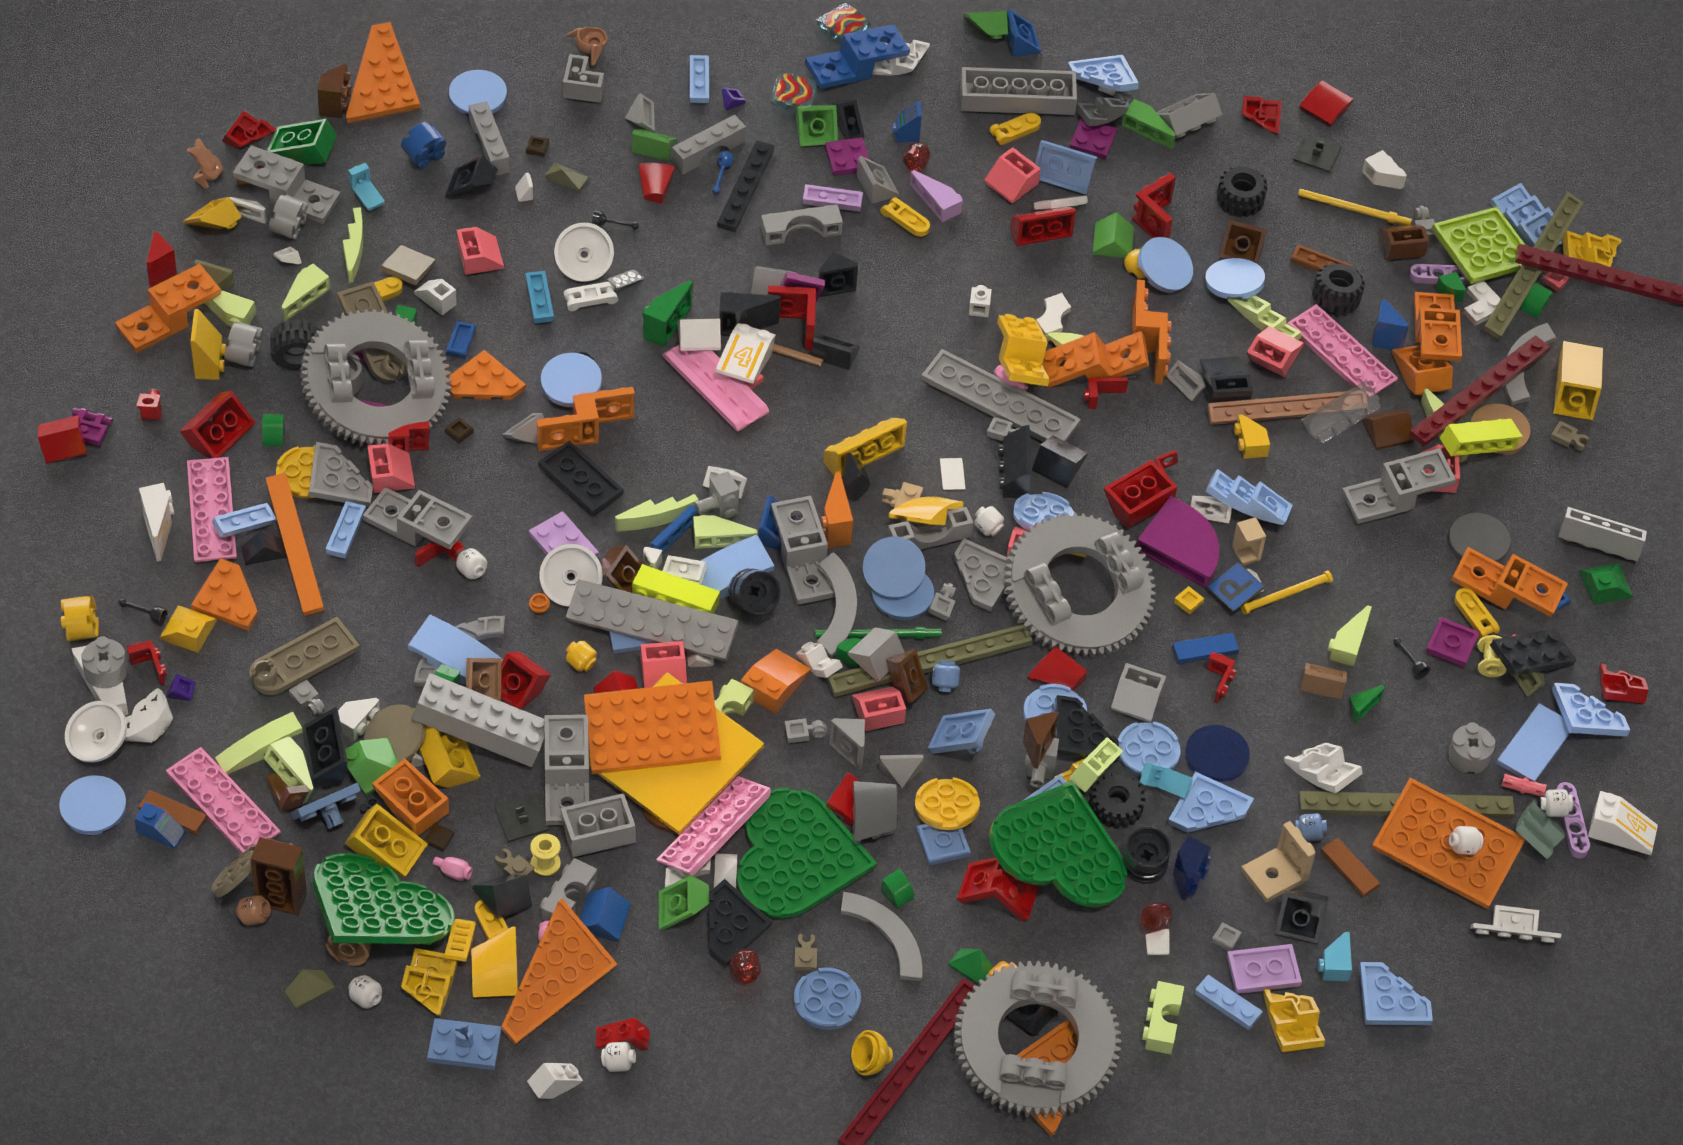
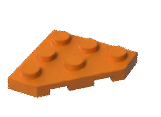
M485 350L449 376V379H451L449 394L453 399L474 397V399L491 400V397H502L503 400H512L526 390V384Z
M220 558L192 602L191 609L249 631L258 616V610L240 566Z

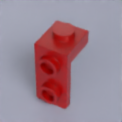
M1088 378L1087 388L1084 389V401L1088 402V409L1097 408L1098 393H1126L1128 378Z
M457 540L452 548L448 549L433 541L417 550L415 553V565L420 567L443 551L456 562L458 555L464 550V546L460 540Z
M152 640L128 646L127 653L130 665L152 660L160 686L165 685L166 668L164 664L159 663L161 659L158 647L154 648Z
M1211 652L1206 670L1223 676L1214 702L1218 703L1221 697L1225 698L1229 689L1227 683L1228 681H1233L1237 670L1234 669L1235 660L1227 658L1222 654Z
M635 1017L600 1026L596 1030V1047L598 1049L606 1047L608 1043L627 1041L640 1051L648 1049L649 1029Z

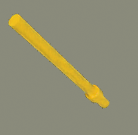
M1300 189L1298 193L1299 197L1387 220V223L1411 225L1412 219L1398 216V213L1390 211L1387 213Z

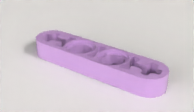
M1415 264L1411 267L1409 278L1414 283L1437 284L1438 277L1433 275L1434 272H1439L1442 275L1457 272L1462 275L1460 279L1463 285H1473L1470 284L1457 265Z
M1562 782L1558 785L1557 789H1564L1568 794L1572 795L1573 809L1576 812L1573 815L1568 814L1566 817H1560L1568 849L1573 857L1584 858L1590 849V842L1577 792L1571 783ZM1572 825L1580 828V832L1574 833L1569 827ZM1578 839H1580L1579 846L1580 848H1583V850H1580L1579 847H1576Z

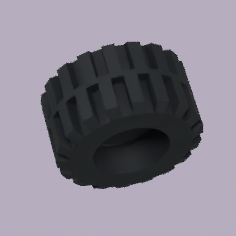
M1232 166L1230 170L1226 169L1224 174L1222 173L1220 176L1217 201H1219V206L1223 207L1225 212L1229 211L1233 216L1236 214L1238 217H1242V215L1248 217L1250 214H1256L1264 206L1268 188L1267 180L1263 178L1264 175L1261 172L1258 173L1257 169H1251V166Z
M1341 263L1324 265L1317 272L1312 290V298L1318 306H1322V309L1329 310L1331 313L1347 314L1350 311L1353 312L1360 304L1365 280L1362 274L1358 273V270L1352 269L1349 265L1345 266Z
M294 319L293 321L287 320L285 323H279L270 333L272 360L281 368L300 370L307 345L310 343L311 338L315 337L319 328L311 322L308 323L306 320L299 321Z

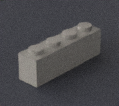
M1568 507L1560 528L1559 537L1569 542L1573 541L1583 544L1588 548L1603 550L1607 554H1615L1627 560L1638 561L1645 543L1647 531Z

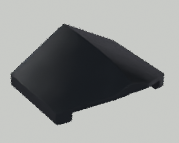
M847 453L843 485L846 495L853 501H857L868 491L870 479L862 462L852 453Z

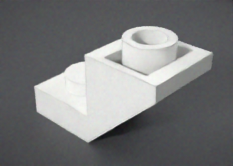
M808 642L796 653L797 657L807 667L811 668V672L817 677L827 678L843 667L840 660L830 659L823 645L819 643Z

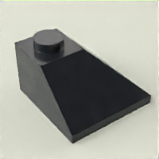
M482 155L456 167L445 197L452 198L491 186L495 182L498 169Z
M1285 891L1275 934L1318 944L1328 896L1308 891Z

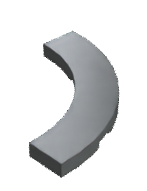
M1548 323L1539 325L1522 335L1512 346L1508 356L1535 335L1547 344L1555 342L1556 336ZM1524 371L1504 386L1511 406L1529 401L1530 399L1525 386Z
M834 552L818 564V568L824 573L834 589L836 600L833 620L827 631L817 640V643L823 645L826 653L831 658L836 654L837 645L848 638L854 626L857 610V594L853 579L847 567Z
M505 616L482 617L476 621L464 622L455 627L477 641L486 638L504 637ZM424 656L418 664L414 686L424 687L429 673L435 675L438 669L427 663V658Z
M843 892L841 915L855 917L876 926L895 948L900 968V979L922 982L923 968L919 947L904 922L887 907L872 899L854 893Z

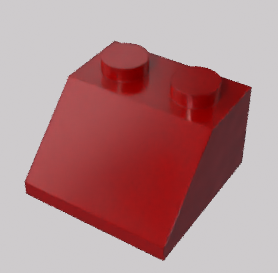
M507 652L501 666V699L511 706L523 710L542 692L551 674L521 652Z

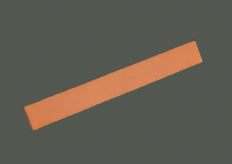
M286 472L266 477L303 614L307 616L325 611Z

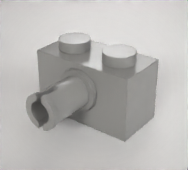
M729 471L710 478L709 497L694 502L697 513L701 514L713 509L716 516L723 519L732 518L738 514L739 488Z
M1054 738L1037 769L1033 767L1026 752L1024 767L1028 768L1027 776L1032 777L1031 786L1041 788L1044 786V779H1053L1059 739Z

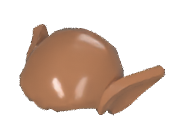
M586 26L567 33V37H575V44L579 52L586 56H591V65L594 66L608 42V36L601 28Z

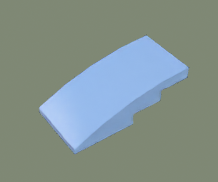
M1522 183L1490 200L1493 208H1499L1519 237L1531 247L1534 246L1553 215L1549 207L1545 209L1535 195L1532 197L1529 195ZM1562 239L1560 240L1557 246L1563 243Z
M1218 469L1213 474L1205 491L1222 503L1242 513L1280 525L1285 524L1293 506L1261 482L1254 487L1238 475L1235 480H1232Z
M754 535L702 559L701 561L706 562L708 567L700 585L720 591L721 599L729 596L730 581L738 571L754 568L771 572L774 571V564L758 535Z
M432 615L428 616L408 645L409 650L426 657L427 663L437 668L443 664L460 670V683L466 685L467 658H501L468 634Z

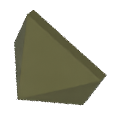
M554 163L545 174V178L577 192H580L589 180L588 176L558 163Z
M195 260V266L201 264L221 290L234 285L233 270Z
M1544 671L1514 676L1527 697L1533 695L1545 684Z
M303 969L285 990V994L297 1010L335 990V986L324 970Z

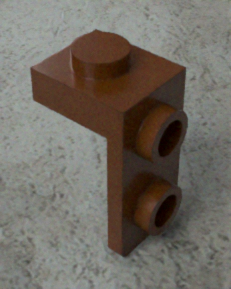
M277 773L268 774L266 779L280 809L301 808L309 792L307 786L288 787Z

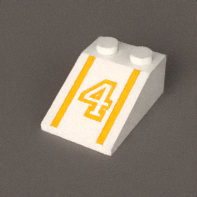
M738 323L729 337L715 372L753 384L772 355L775 334L750 327L747 324Z
M164 483L139 488L142 513L156 561H161L172 525L171 515H174L170 490L166 491Z
M1600 791L1594 808L1588 837L1651 855L1658 825L1622 797Z

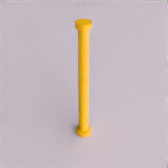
M1328 570L1324 571L1320 576L1246 603L1241 607V611L1244 615H1247L1251 610L1319 584L1330 583L1333 581L1332 575Z

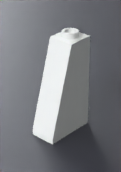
M86 646L72 648L74 664L95 700L113 703L125 716L128 715L123 682L111 688L110 686H103V688L92 686L86 680L81 654Z

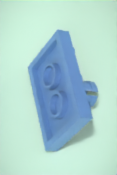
M1042 140L1035 165L1041 168L1040 181L1087 194L1097 157Z
M992 709L944 715L929 744L928 750L932 754L967 749L970 754H975V750L979 752L983 747L984 738L991 726L995 713Z
M355 783L294 810L290 814L293 820L300 818L302 822L316 816V810L319 809L327 824V828L330 829L344 822L335 802L339 801L340 804L356 798L355 793L361 791L358 783Z
M435 1018L427 1062L495 1070L502 1033L501 1026Z

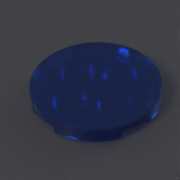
M1208 725L1196 730L1189 737L1185 750L1190 769L1194 773H1200L1216 781H1231L1238 778L1246 770L1250 757L1249 747L1243 736L1232 728L1222 725Z

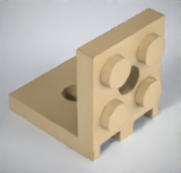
M1289 821L1282 826L1277 848L1243 865L1241 872L1265 903L1284 894L1285 891H1289L1308 881L1315 857V849L1312 844L1307 843L1303 838L1300 829ZM1273 872L1277 877L1269 878L1266 873Z

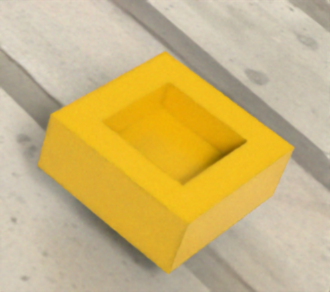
M1189 586L1175 597L1174 603L1189 615L1204 602V598Z

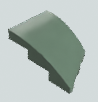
M1533 798L1521 814L1515 830L1548 859L1553 854V848L1565 837V831L1552 817H1548L1546 812L1537 806L1538 802Z

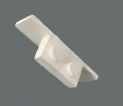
M1495 905L1493 925L1478 923L1470 925V929L1476 930V934L1489 935V931L1498 932L1497 936L1511 937V934L1519 935V939L1532 940L1533 937H1539L1542 942L1554 943L1555 939L1561 938L1560 933L1537 931L1539 910Z

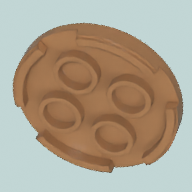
M1489 404L1479 408L1473 414L1471 422L1512 419L1523 437L1514 450L1494 453L1503 454V456L1512 455L1521 451L1526 446L1530 437V425L1526 417L1517 409L1504 404Z

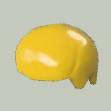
M1134 249L1124 259L1126 270L1129 274L1131 272L1134 273L1139 279L1146 278L1138 264L1140 249Z

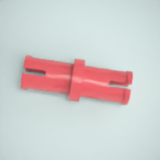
M1504 774L1501 787L1520 791V794L1529 793L1544 797L1547 784L1530 781L1527 777L1522 779Z

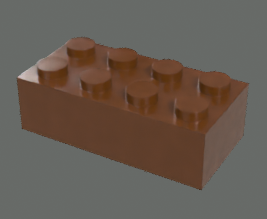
M259 837L251 856L255 896L261 895L270 903L272 910L299 916L307 896L302 847L293 843L278 842L273 838Z

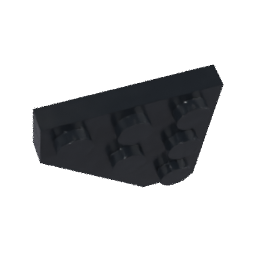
M1062 695L1056 696L1055 711L1059 713L1055 738L1059 739L1057 754L1087 758L1107 737L1119 747V740L1103 728L1104 725L1093 713L1089 714L1085 710L1083 703L1078 698Z
M724 879L709 892V952L726 967L771 926L772 921Z

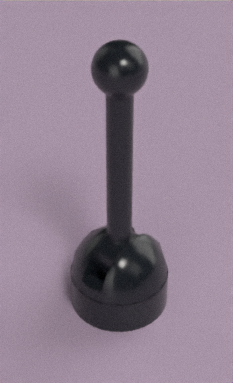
M594 210L592 224L602 226L605 222L631 226L633 229L639 228V223L636 221L631 223L609 219L602 211Z
M124 598L119 600L121 607L128 606L150 614V618L155 623L163 624L167 618V608L156 606L150 610L129 603Z
M1399 637L1394 638L1393 643L1399 646L1412 661L1413 674L1418 679L1425 677L1430 672L1431 668L1423 660L1416 661L1401 643V639Z

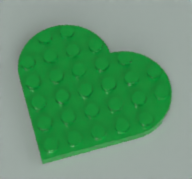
M1073 780L1005 808L991 825L989 838L994 856L1007 873L1022 882L1033 885L1053 883L1060 894L1069 900L1092 908L1111 904L1120 896L1125 888L1127 869L1124 859Z
M778 788L771 790L769 798L746 821V834L752 848L746 852L739 863L737 887L739 892L765 916L780 919L792 918L807 912L877 868V862L860 843L854 844L853 835L816 795L803 789L801 792L789 790V788Z
M353 853L331 855L326 857L321 864H317L312 883L333 943L429 945L443 939L451 931L454 922V911L447 899L439 893L436 896L433 892L427 890V887L424 885L400 881L397 874L387 865L382 867L381 864L374 862L375 859Z

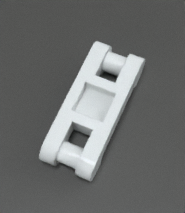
M611 282L569 288L563 293L565 300L568 301L567 307L569 311H576L580 307L602 303L615 304L618 301L617 294L614 292L615 287Z

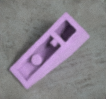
M915 170L911 171V187L941 222L961 214L963 199L960 194H957L951 187Z

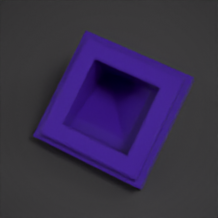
M722 88L726 110L745 104L746 101L738 89Z
M176 674L166 697L190 701L196 682Z

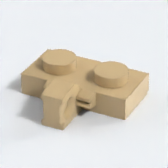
M903 482L901 490L884 488L881 501L889 503L890 506L896 508L907 501L920 498L923 487ZM897 519V520H901V521H904V522L907 521L906 519Z

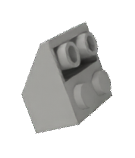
M1126 663L1117 686L1111 710L1151 723L1164 690L1166 676Z

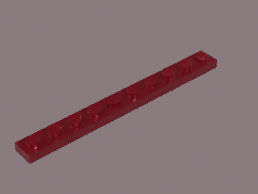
M1518 244L1516 248L1515 263L1683 306L1682 285L1523 244Z
M1535 335L1412 428L1409 436L1425 447L1441 435L1448 425L1458 422L1548 353L1551 346Z
M962 978L838 1139L839 1145H865L953 1031L955 1023H957L956 1018L957 1014H959V1008L962 1006L963 1000L967 999V993L972 992L974 984Z

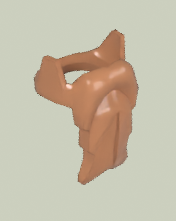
M196 139L195 146L188 148L187 152L196 159V163L200 166L193 179L206 189L209 187L206 180L217 179L224 170L220 160L203 145L200 139Z

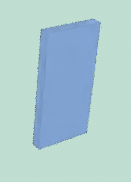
M1539 703L1498 758L1496 764L1522 779L1527 777L1528 780L1536 782L1571 734L1564 718Z

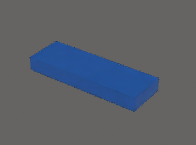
M690 505L651 542V548L662 550L663 553L693 525V517L696 516L697 512L696 508Z
M1233 633L1180 641L1172 645L1178 664L1209 659L1211 652L1224 656L1238 654L1239 652Z

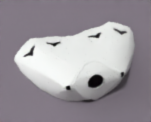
M155 689L147 698L136 704L132 715L126 717L127 724L130 723V728H127L124 741L151 743L156 741L170 726L173 716L162 690ZM157 695V701H151ZM146 705L147 710L140 711Z

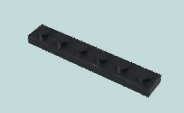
M756 140L717 221L718 228L736 232L774 152L775 145Z

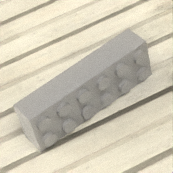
M962 67L960 80L961 111L1075 115L1077 104L1076 71Z
M429 673L411 718L530 767L533 766L545 737V719Z

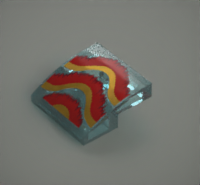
M846 3L839 5L816 19L817 25L830 31L831 38L842 42L843 34L862 31L871 26V23L865 16Z
M778 73L770 103L787 111L790 106L793 108L796 106H812L817 83L806 77Z

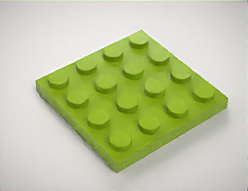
M1498 207L1432 225L1431 230L1470 284L1513 273L1521 267V264L1515 263L1516 248L1518 244H1525Z

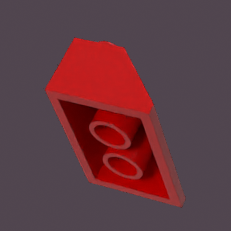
M1062 207L1011 216L1010 231L1016 247L1072 237L1076 215L1075 208Z
M232 391L219 393L179 432L189 445L209 459L219 458L256 422Z
M1150 460L1104 487V492L1114 516L1129 529L1159 511L1170 496L1175 498L1177 485Z

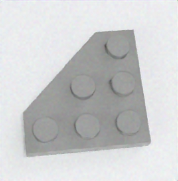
M316 442L308 496L343 503L349 501L370 507L373 485L368 480L365 481L359 474L360 471L350 460L347 461L341 454L342 451L337 445Z
M963 539L954 553V559L972 603L992 612L1006 589V586H1003L1005 581L1003 575L1005 573L1004 567L1007 564V557L967 539Z

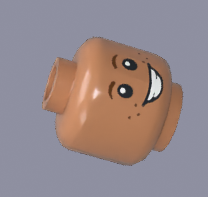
M261 895L242 898L236 908L237 917L247 926L266 922L271 913L270 903Z

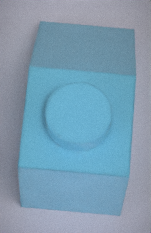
M1344 932L1324 950L1322 959L1318 960V972H1322L1323 981H1349L1352 972L1349 932Z

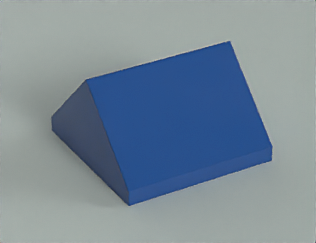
M1011 9L1007 10L1008 34L1006 36L1013 57L1042 52L1034 25Z
M1386 299L1381 301L1372 347L1388 350L1403 348L1409 324Z
M769 495L766 499L758 537L764 547L781 550L782 540L771 510V503L778 501ZM792 516L791 518L797 521L798 517Z
M611 887L588 893L580 920L595 937L619 942L631 903Z

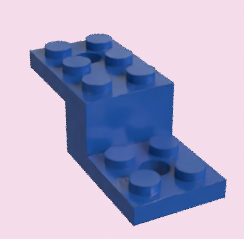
M892 24L843 34L840 51L806 57L805 65L819 88L824 89L871 79L875 62L908 56L910 49L895 25Z

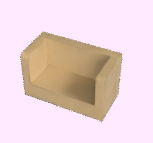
M1256 517L1238 522L1236 525L1232 549L1241 565L1261 560L1266 535Z

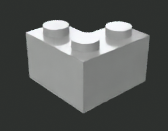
M569 54L563 79V98L601 103L604 91V73L588 71L587 56Z

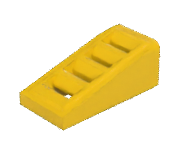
M454 920L444 958L467 961L475 937L476 923L474 921Z

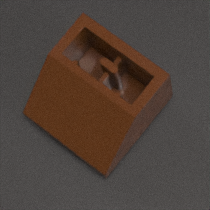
M343 63L320 76L317 89L319 116L342 118L343 112L347 111V96L350 97L351 85H348L350 83V72H347V64Z
M1412 224L1378 229L1388 260L1426 255L1429 239L1424 226Z

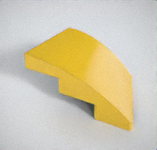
M1566 231L1562 237L1564 255L1611 267L1613 257L1616 255V248L1621 243L1620 238L1609 234L1599 237L1588 232L1584 235H1579Z
M920 497L894 508L889 512V518L945 525L947 509L963 508L964 502L941 497Z
M514 926L471 949L473 997L516 995L518 984L516 927Z
M415 948L411 966L406 965L401 987L437 1016H441L454 980L458 960L444 958L445 953Z
M1264 989L1263 995L1268 1016L1282 1052L1324 1047L1325 1039L1318 1027L1320 1011L1313 997L1298 996L1287 992L1285 995L1271 993L1270 989Z

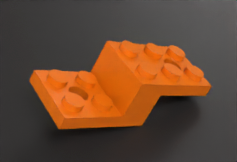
M198 264L149 288L150 305L116 321L115 327L132 349L138 353L188 328L187 311L221 295V289L201 264ZM193 285L198 286V288L194 290L190 289L189 287ZM141 327H147V328H148V329L145 330V331L138 330V329L141 328Z
M1137 280L1133 300L1132 334L1142 331L1145 335L1147 352L1155 353L1154 384H1162L1163 377L1168 375V365L1166 364H1170L1171 353L1169 349L1171 337L1167 333L1171 332V321H1168V313L1148 311V304L1144 301L1148 299V289L1145 288V280Z
M1415 292L1416 343H1420L1421 359L1461 361L1460 310H1455L1454 295Z
M1142 331L1108 344H1104L1094 332L1045 351L1042 364L1049 377L1047 387L1051 388L1082 375H1086L1087 378L1122 377L1148 367L1149 361L1145 335ZM1131 352L1127 358H1123L1125 354ZM1063 361H1066L1063 366L1059 367Z
M623 387L614 390H601L599 392L573 395V415L537 420L538 451L557 449L569 440L575 446L599 443V423L634 418V388Z
M1467 547L1451 578V581L1472 590L1475 594L1505 610L1513 598H1516L1549 617L1554 614L1568 585L1567 582L1515 554H1512L1506 565L1503 566L1470 547ZM1473 570H1478L1482 576L1475 575ZM1537 587L1543 588L1545 590V594L1540 593L1537 590Z

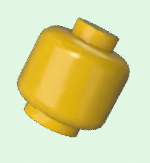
M585 641L572 642L566 649V661L578 672L584 670L588 672L597 662L596 650Z

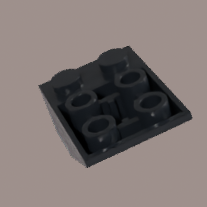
M721 292L719 309L720 335L730 337L738 323L747 324L759 330L778 324L781 296Z
M1239 356L1200 359L1209 403L1251 400L1253 387L1250 375Z

